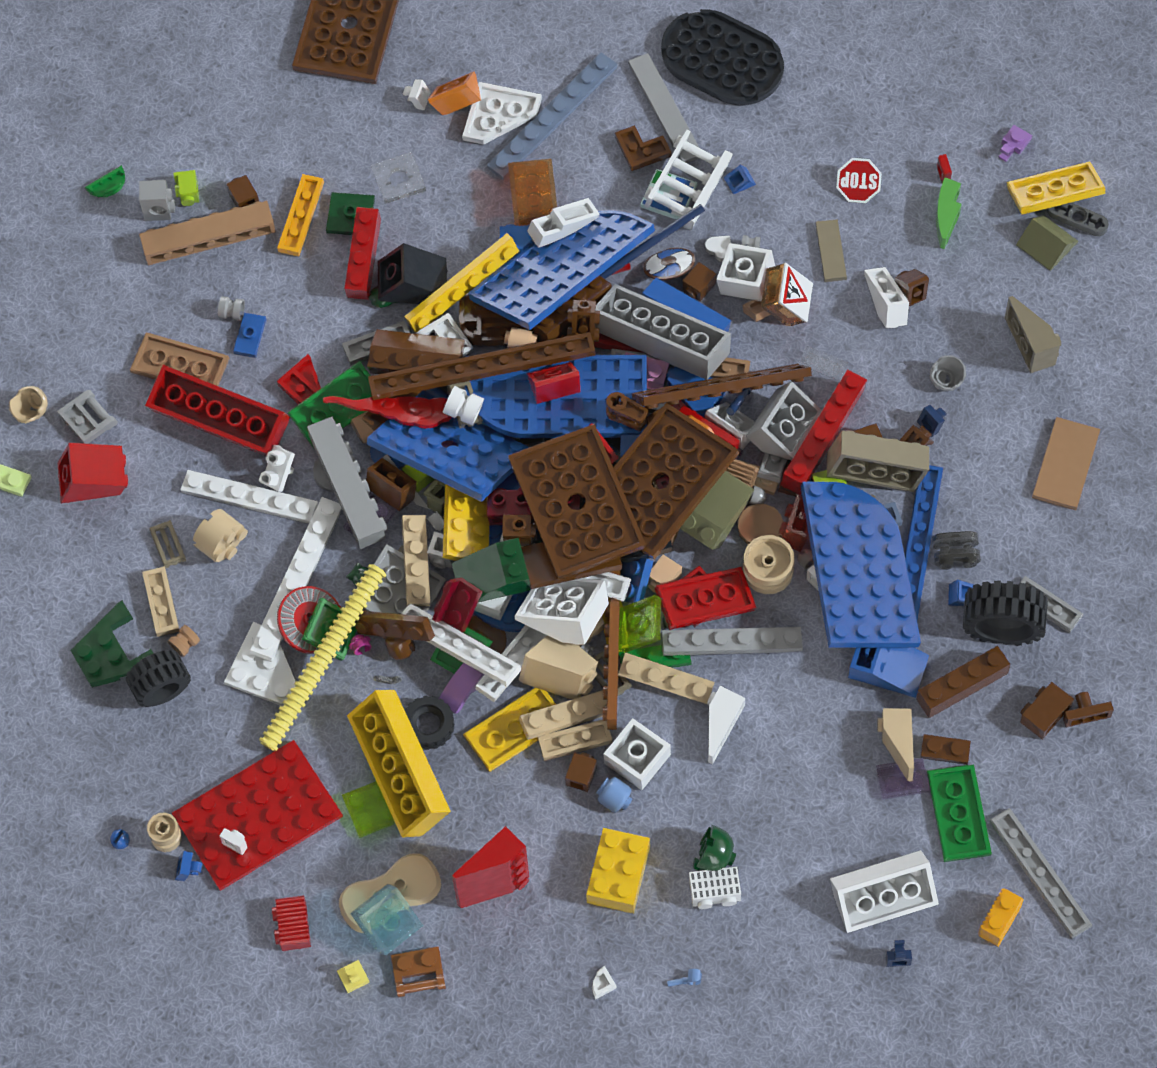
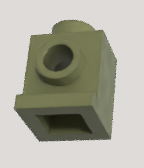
M435 479L424 491L423 495L427 497V507L435 513L437 511L442 517L445 506V484Z

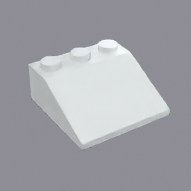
M576 579L531 589L517 611L515 620L562 643L585 645L609 604L605 581Z

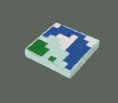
M656 169L649 186H655L663 172L662 170ZM668 173V176L694 190L696 189L697 182ZM664 183L658 193L686 208L691 201V197ZM644 197L640 204V207L647 209L644 207L647 199ZM654 200L647 209L676 220L682 216Z

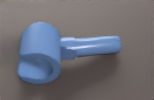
M689 969L688 977L667 981L668 987L680 984L693 985V982H696L695 985H699L702 973H700L699 969Z

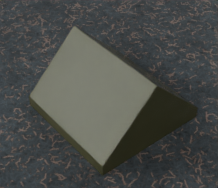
M1041 216L1031 220L1016 246L1051 271L1079 241L1047 217Z

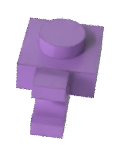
M1013 125L1002 139L1001 144H1003V147L1000 149L1002 153L999 158L1006 162L1014 151L1020 154L1032 139V135Z

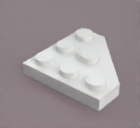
M479 82L481 101L471 106L462 135L463 141L484 145L534 119L538 114L542 95Z
M253 622L224 683L227 686L283 706L282 702L288 699L286 697L287 694H291L290 689L295 687L294 676L281 645H279L272 662L250 654V649L261 628L260 624Z

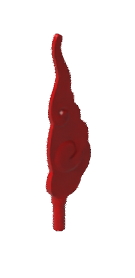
M336 396L323 398L324 403H337L354 410L369 411L380 414L388 419H395L403 425L420 428H433L452 418L443 413L447 398L387 397L373 400L372 397L361 400H351Z

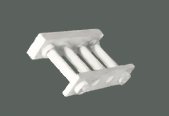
M686 130L683 136L679 135L673 145L676 149L655 186H649L644 198L647 201L644 207L648 209L654 200L682 216L699 204L705 207L733 154L725 150L722 157L713 156L687 142L691 131ZM682 149L712 164L714 168L713 173L710 174L708 172L706 174L678 159ZM672 166L702 181V184L705 185L703 190L698 189L696 191L668 176ZM664 183L691 197L692 201L695 202L693 208H686L658 193L661 185ZM699 216L685 224L683 227L688 230H692Z

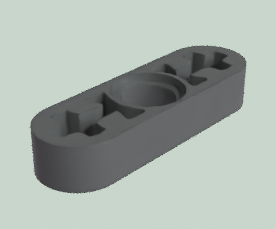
M1074 203L1059 205L1061 210L1059 209L1058 212L1054 211V207L1047 208V213L1051 218L1086 233L1102 236L1107 232L1109 223L1106 217ZM1067 209H1070L1068 217L1065 216V213H1067ZM1078 213L1081 214L1084 219L1080 222L1074 221L1071 216L1073 214ZM1088 217L1091 218L1088 225H1086ZM1098 222L1102 223L1098 229L1094 228Z

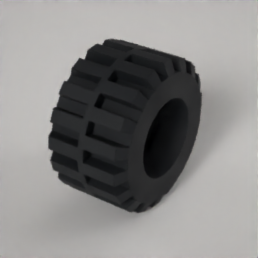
M174 650L156 652L143 658L128 671L125 678L137 703L141 707H153L174 699L187 688L191 681V676L178 652Z

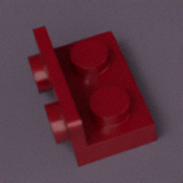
M462 577L449 580L443 587V595L440 601L434 607L435 613L432 620L434 622L443 621L460 632H465L483 591Z

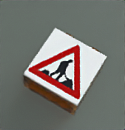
M787 263L769 267L766 269L761 308L786 326L806 323L808 321L813 283Z

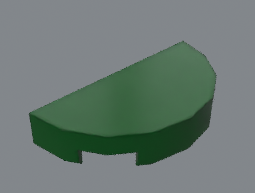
M122 165L87 185L85 190L96 197H109L116 194L125 183V171Z

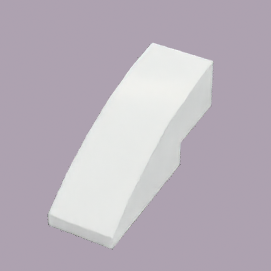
M589 198L554 208L550 215L532 220L527 232L539 248L576 232L597 219L600 214Z

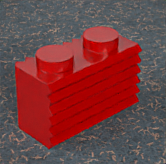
M305 896L275 899L276 907H272V916L274 922L278 921V930H274L276 945L280 944L282 951L311 947Z

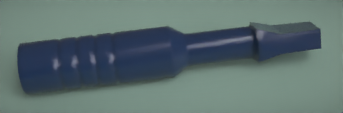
M749 387L744 388L741 395H738L726 409V413L733 416L745 401V397L752 390Z

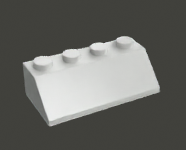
M921 850L830 878L833 895L847 933L939 904L930 862Z

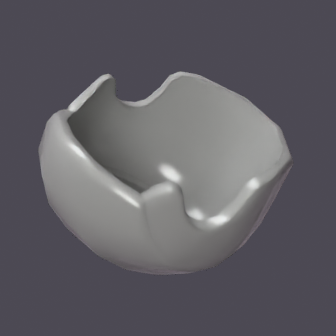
M953 355L942 356L931 367L930 381L939 390L944 392L954 391L964 381L966 367L961 359ZM946 374L950 378V382L945 384Z

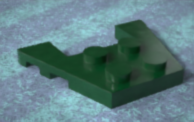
M123 600L118 602L70 650L92 688L120 681V678L127 676L128 671L137 662L153 654V651L150 649L129 661L116 639L113 631L133 620Z

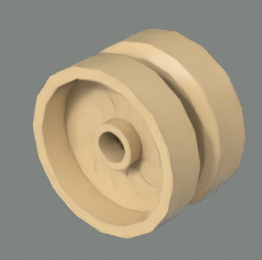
M764 535L753 539L746 547L743 558V572L748 586L762 594H776L790 584L794 573L795 561L794 552L789 543L774 535Z

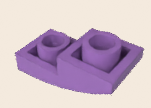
M463 663L453 675L439 699L444 700L450 706L452 712L458 713L469 695L476 691L477 683L485 674Z

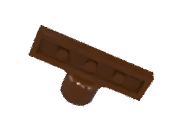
M363 611L362 615L359 614V620H355V628L358 634L383 637L390 657L395 660L410 657L411 653L415 651L414 640L431 641L435 637L428 617Z

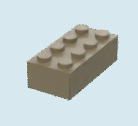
M841 431L827 452V477L914 492L929 471V446L915 442L908 443L897 439L881 438L876 435L859 434L854 431Z

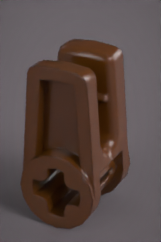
M613 392L608 395L606 399L607 417L632 429L642 431L648 421L646 417L648 409L620 392Z

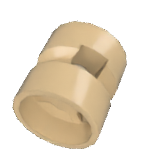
M158 813L149 820L147 832L153 846L157 850L170 852L180 845L182 833L176 819L171 814Z

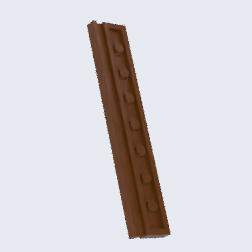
M797 363L631 393L633 401L644 406L646 409L657 408L659 403L678 404L681 399L696 401L700 400V396L718 397L721 396V392L726 391L731 394L740 393L743 388L748 387L750 390L762 389L765 384L780 386L784 384L783 381L787 380L802 382L804 377L812 376L811 367Z

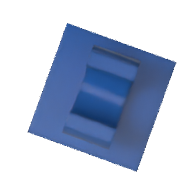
M183 851L178 857L175 880L185 881L189 875L201 873L202 863L192 861V852Z

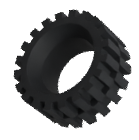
M1001 580L994 581V583L987 581L982 582V586L975 584L973 588H968L965 593L963 629H965L966 634H970L971 638H979V641L984 643L990 641L993 644L1002 643L1003 645L1015 644L1016 646H1022V643L1032 644L1033 640L1038 642L1046 633L1047 596L1041 590L1036 591V587H1026L1024 583L1013 584L1014 581H1007V583H1001Z

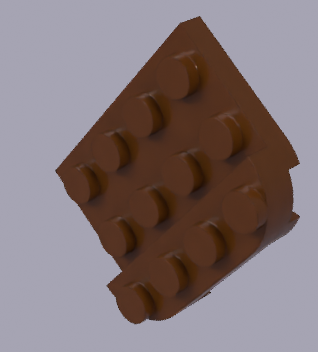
M468 293L459 300L460 329L472 346H508L504 344L506 331H511L512 327L529 330L471 301Z

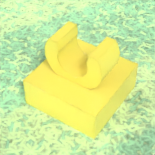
M359 960L337 970L347 993L370 983Z

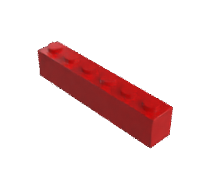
M847 369L784 472L781 486L801 496L800 486L802 482H809L812 473H815L862 395L867 379Z

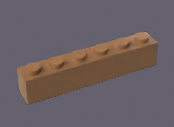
M258 201L248 206L234 207L229 211L215 212L202 218H192L186 222L169 224L163 228L149 229L139 235L147 264L152 265L275 233L276 231L268 201Z

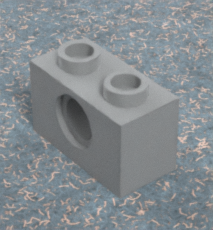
M166 180L139 181V202L145 221L171 220V213H175V200L172 199V189L168 188Z

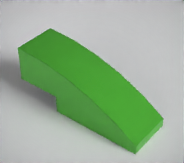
M944 178L940 189L936 215L937 236L940 248L945 249L955 227L962 205L956 202L960 194L961 183L948 178Z

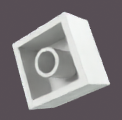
M729 243L717 277L720 294L763 301L775 267L772 250Z
M632 718L605 751L604 764L637 788L643 790L671 755V745Z

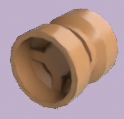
M184 625L179 629V633L176 636H172L167 642L173 650L178 652L181 657H184L189 652V648L196 646L200 639L192 629Z

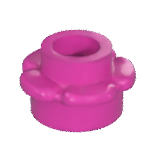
M357 635L352 638L349 648L354 651L355 655L363 654L359 648L364 646L365 652L369 651L372 647L369 642L371 639L369 636Z

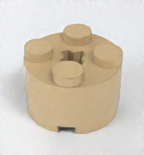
M217 509L210 513L213 517L209 521L204 519L193 537V541L196 542L193 545L214 562L223 561L225 558L230 560L237 553V545L248 533L241 523L224 510Z

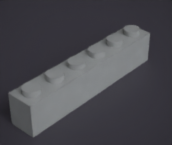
M333 417L307 426L310 440L359 548L362 549L385 540L384 531L387 530L386 523L383 517L378 518L376 513L379 510L374 498L370 499L368 496V492H370L367 481L365 479L361 480L359 476L361 469L357 460L352 461L350 455L353 452L349 442L344 443L342 439L344 432L340 423L336 424Z

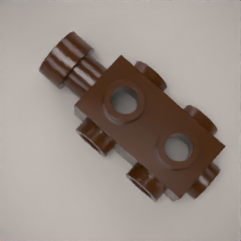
M573 300V309H568V322L572 323V327L568 326L567 336L575 332L578 334L590 332L593 344L594 341L599 342V328H595V324L600 322V311L596 310V301Z

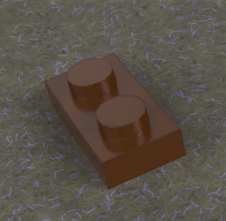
M924 734L921 759L968 765L971 741Z

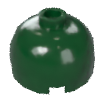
M715 825L708 827L699 844L701 845L699 850L700 859L695 857L692 866L697 871H717L725 868L727 865L732 866L736 853L733 852L734 843L728 832Z

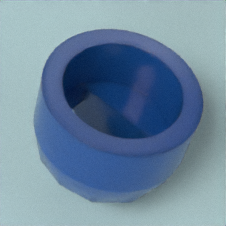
M119 829L112 833L110 842L114 848L124 849L129 845L130 837L126 831ZM120 834H123V835L119 838V840L117 841V843H115V840L119 837V835H120Z

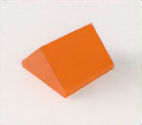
M475 71L436 87L428 98L429 103L439 113L447 115L481 101Z

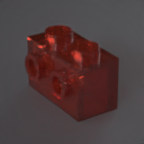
M797 494L793 504L788 503L784 516L787 517L786 522L782 521L778 534L782 535L781 538L789 543L793 550L801 552L809 533L802 495Z

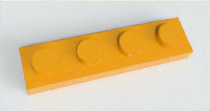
M302 174L277 247L278 252L300 256L324 185L323 178Z

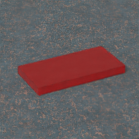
M742 567L656 585L654 588L669 630L752 612L757 608Z

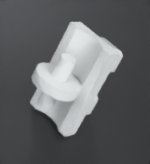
M274 445L272 451H269L266 460L268 464L266 470L261 473L259 481L278 492H282L288 474H293L294 468L291 464L295 454L283 449L279 445Z

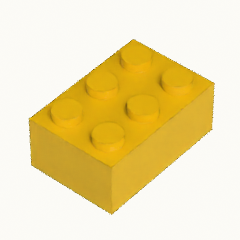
M603 828L586 894L588 904L634 914L650 849V838Z

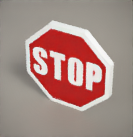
M851 158L838 169L836 188L848 202L867 203L880 192L882 173L870 159Z

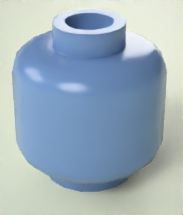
M616 777L610 780L606 778L596 792L599 795L598 802L613 813L618 812L620 809L625 811L633 800L629 797L631 788Z

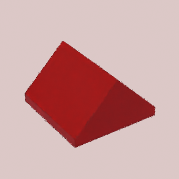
M571 362L527 373L537 404L581 392L579 371Z

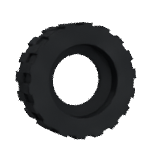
M435 696L418 697L412 703L410 702L405 709V713L421 747L429 750L432 748L437 749L439 746L446 744L445 742L451 738V734L454 732L455 725L450 706L444 700L438 699ZM433 713L438 716L440 726L435 732L426 734L418 729L417 720L422 714Z

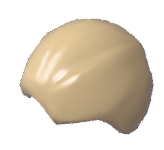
M35 386L21 388L16 396L9 401V411L18 422L25 424L43 416L48 406L46 395L40 388Z

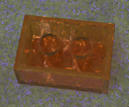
M552 158L508 163L514 225H529L534 219L550 215L552 209L557 208Z

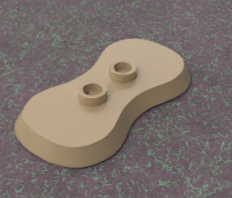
M421 854L403 856L380 877L358 881L349 885L339 898L341 914L346 923L357 932L369 933L376 931L397 911L410 906L426 904L433 900L441 888L440 875L435 865L426 856Z

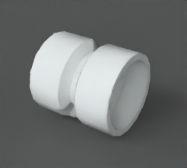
M454 386L443 413L453 418L460 416L462 422L473 426L481 410L484 398L475 394L468 396L466 390Z

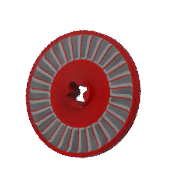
M303 586L292 590L283 598L277 611V624L284 640L294 649L306 654H314L315 650L318 651V648L302 640L308 625L307 621L312 616L318 600L324 598L341 608L337 600L330 593L318 587Z

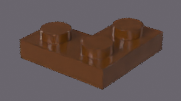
M635 125L615 132V139L631 171L672 156V152L663 135L643 142Z

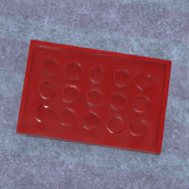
M292 740L277 749V751L272 752L172 812L179 827L220 891L343 817L340 809L295 740ZM224 828L231 832L236 830L244 835L247 849L243 855L222 844L220 834Z

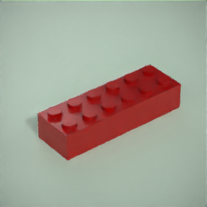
M162 365L145 405L153 412L264 456H267L268 452L272 451L274 445L280 444L291 418L283 411L166 365Z

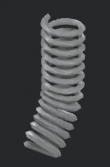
M380 675L378 680L381 682L382 679L383 683L385 681L388 684H396L401 682L402 678L399 675L390 678Z

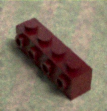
M497 488L488 495L487 517L490 526L503 525V515H531L521 488L517 490ZM572 495L567 502L568 506L573 510L582 509V497Z

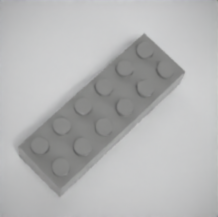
M617 284L596 305V310L600 311V322L595 324V328H599V333L706 380L730 354L731 333Z

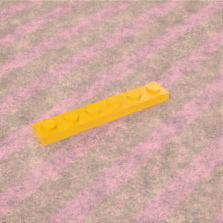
M506 233L404 317L412 330L417 333L432 323L518 253L519 250L512 237Z

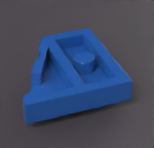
M641 558L638 561L621 562V576L631 579L624 602L642 606L653 560Z

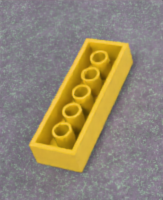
M375 690L352 710L347 717L401 837H420L451 811L396 691Z

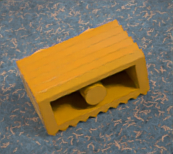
M1005 888L1001 889L998 897H996V901H994L989 913H987L982 925H980L979 937L999 947L1018 914L1024 899Z

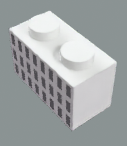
M737 867L722 868L717 871L689 872L693 907L698 906L699 909H708L713 904L722 903L723 906H733L737 904V901H741Z

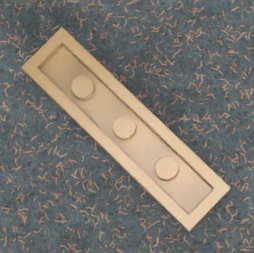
M403 515L402 535L406 607L410 603L414 606H430L426 515Z
M625 653L618 673L620 676L705 704L708 702L715 683L629 653Z
M602 690L521 715L519 721L527 740L603 717V707H607V700H603Z

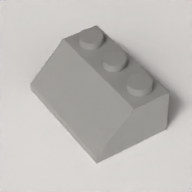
M791 381L775 390L746 437L762 452L792 460L822 410Z

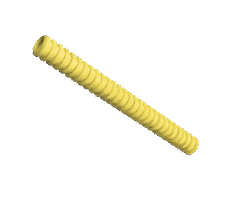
M373 564L368 565L369 570H365V576L361 577V582L356 584L357 589H353V595L348 597L350 600L344 603L346 605L345 608H341L342 613H338V619L334 620V625L329 627L330 632H326V638L321 640L323 643L317 646L319 648L318 651H314L315 656H311V662L307 663V668L302 670L303 675H299L298 682L295 681V687L290 689L291 694L286 696L288 699L282 702L284 704L283 707H279V713H275L276 718L272 719V724L267 726V732H263L264 737H260L259 741L268 749L277 751V745H281V739L286 737L285 732L290 730L288 727L294 724L292 722L293 719H297V713H301L300 708L305 706L304 702L309 700V694H313L312 689H316V683L321 681L320 676H324V670L329 668L327 665L333 662L331 660L332 657H336L335 652H339V646L343 645V640L348 638L347 633H351V627L356 625L355 620H359V614H363L362 609H366V603L370 602V597L375 594L374 590H378L379 587L377 585L383 582L381 579L385 578L386 574L381 568Z

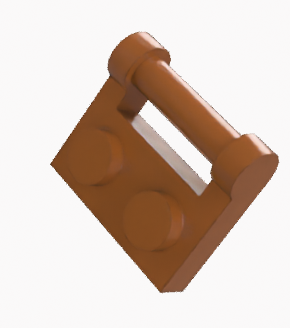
M439 946L391 955L398 998L404 997L407 993L434 988L439 990L446 989ZM436 973L435 979L403 984L402 979Z

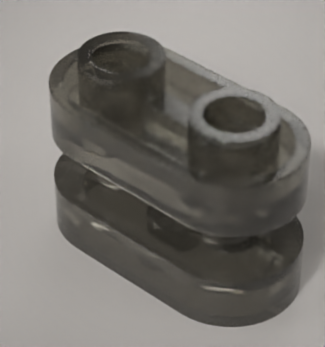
M946 532L932 537L933 548L940 550L934 554L935 565L940 567V569H951L954 567L953 563L963 562V567L973 568L981 561L980 550L973 548L979 544L977 532Z

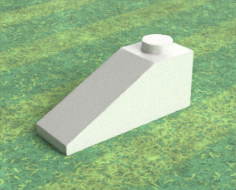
M886 267L865 270L864 275L878 317L886 328H896L907 325L909 302Z
M722 686L719 687L717 692L711 693L707 702L709 705L708 762L711 764L714 763L745 706L744 697Z

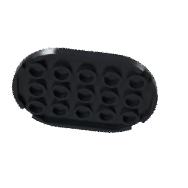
M700 9V12L690 14L686 12L668 25L662 37L661 54L669 72L680 81L724 103L751 105L763 101L776 91L783 79L784 61L781 50L776 42L763 32L722 12L710 9Z

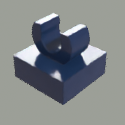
M931 405L924 407L917 423L925 427L932 434L930 437H933L940 431L945 421L943 417L947 413L942 408L935 410Z

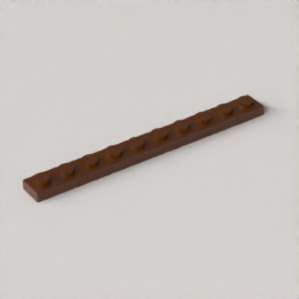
M588 332L369 376L368 380L372 398L377 400L595 356V348L591 333Z

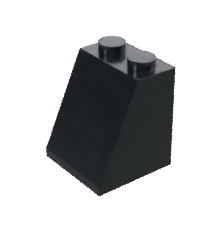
M405 243L401 244L377 261L378 300L420 304L447 282L446 258Z

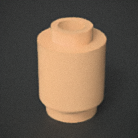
M512 327L511 331H506L504 344L508 345V349L537 343L538 335L533 334V331Z

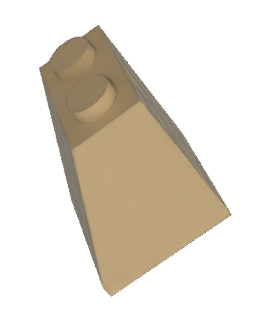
M547 635L525 654L519 681L573 700L582 695H588L593 689L592 682L597 675L595 671L598 661L578 645L562 643Z

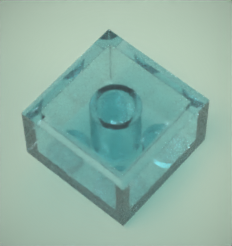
M390 884L385 885L350 913L375 950L385 956L423 927V924L398 888Z

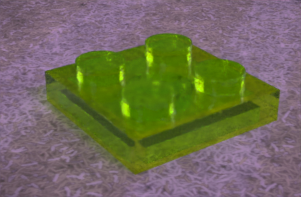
M653 595L620 607V651L626 653L660 641V597Z
M376 781L342 794L359 838L395 824Z

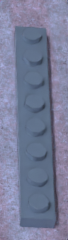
M601 52L487 165V168L502 180H505L617 68V63Z

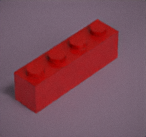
M356 208L344 287L347 298L369 300L381 224L379 209Z

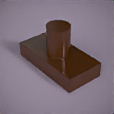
M1081 692L1075 695L1079 709L1065 711L1063 721L1067 728L1111 718L1114 709L1111 701L1092 705L1089 692Z

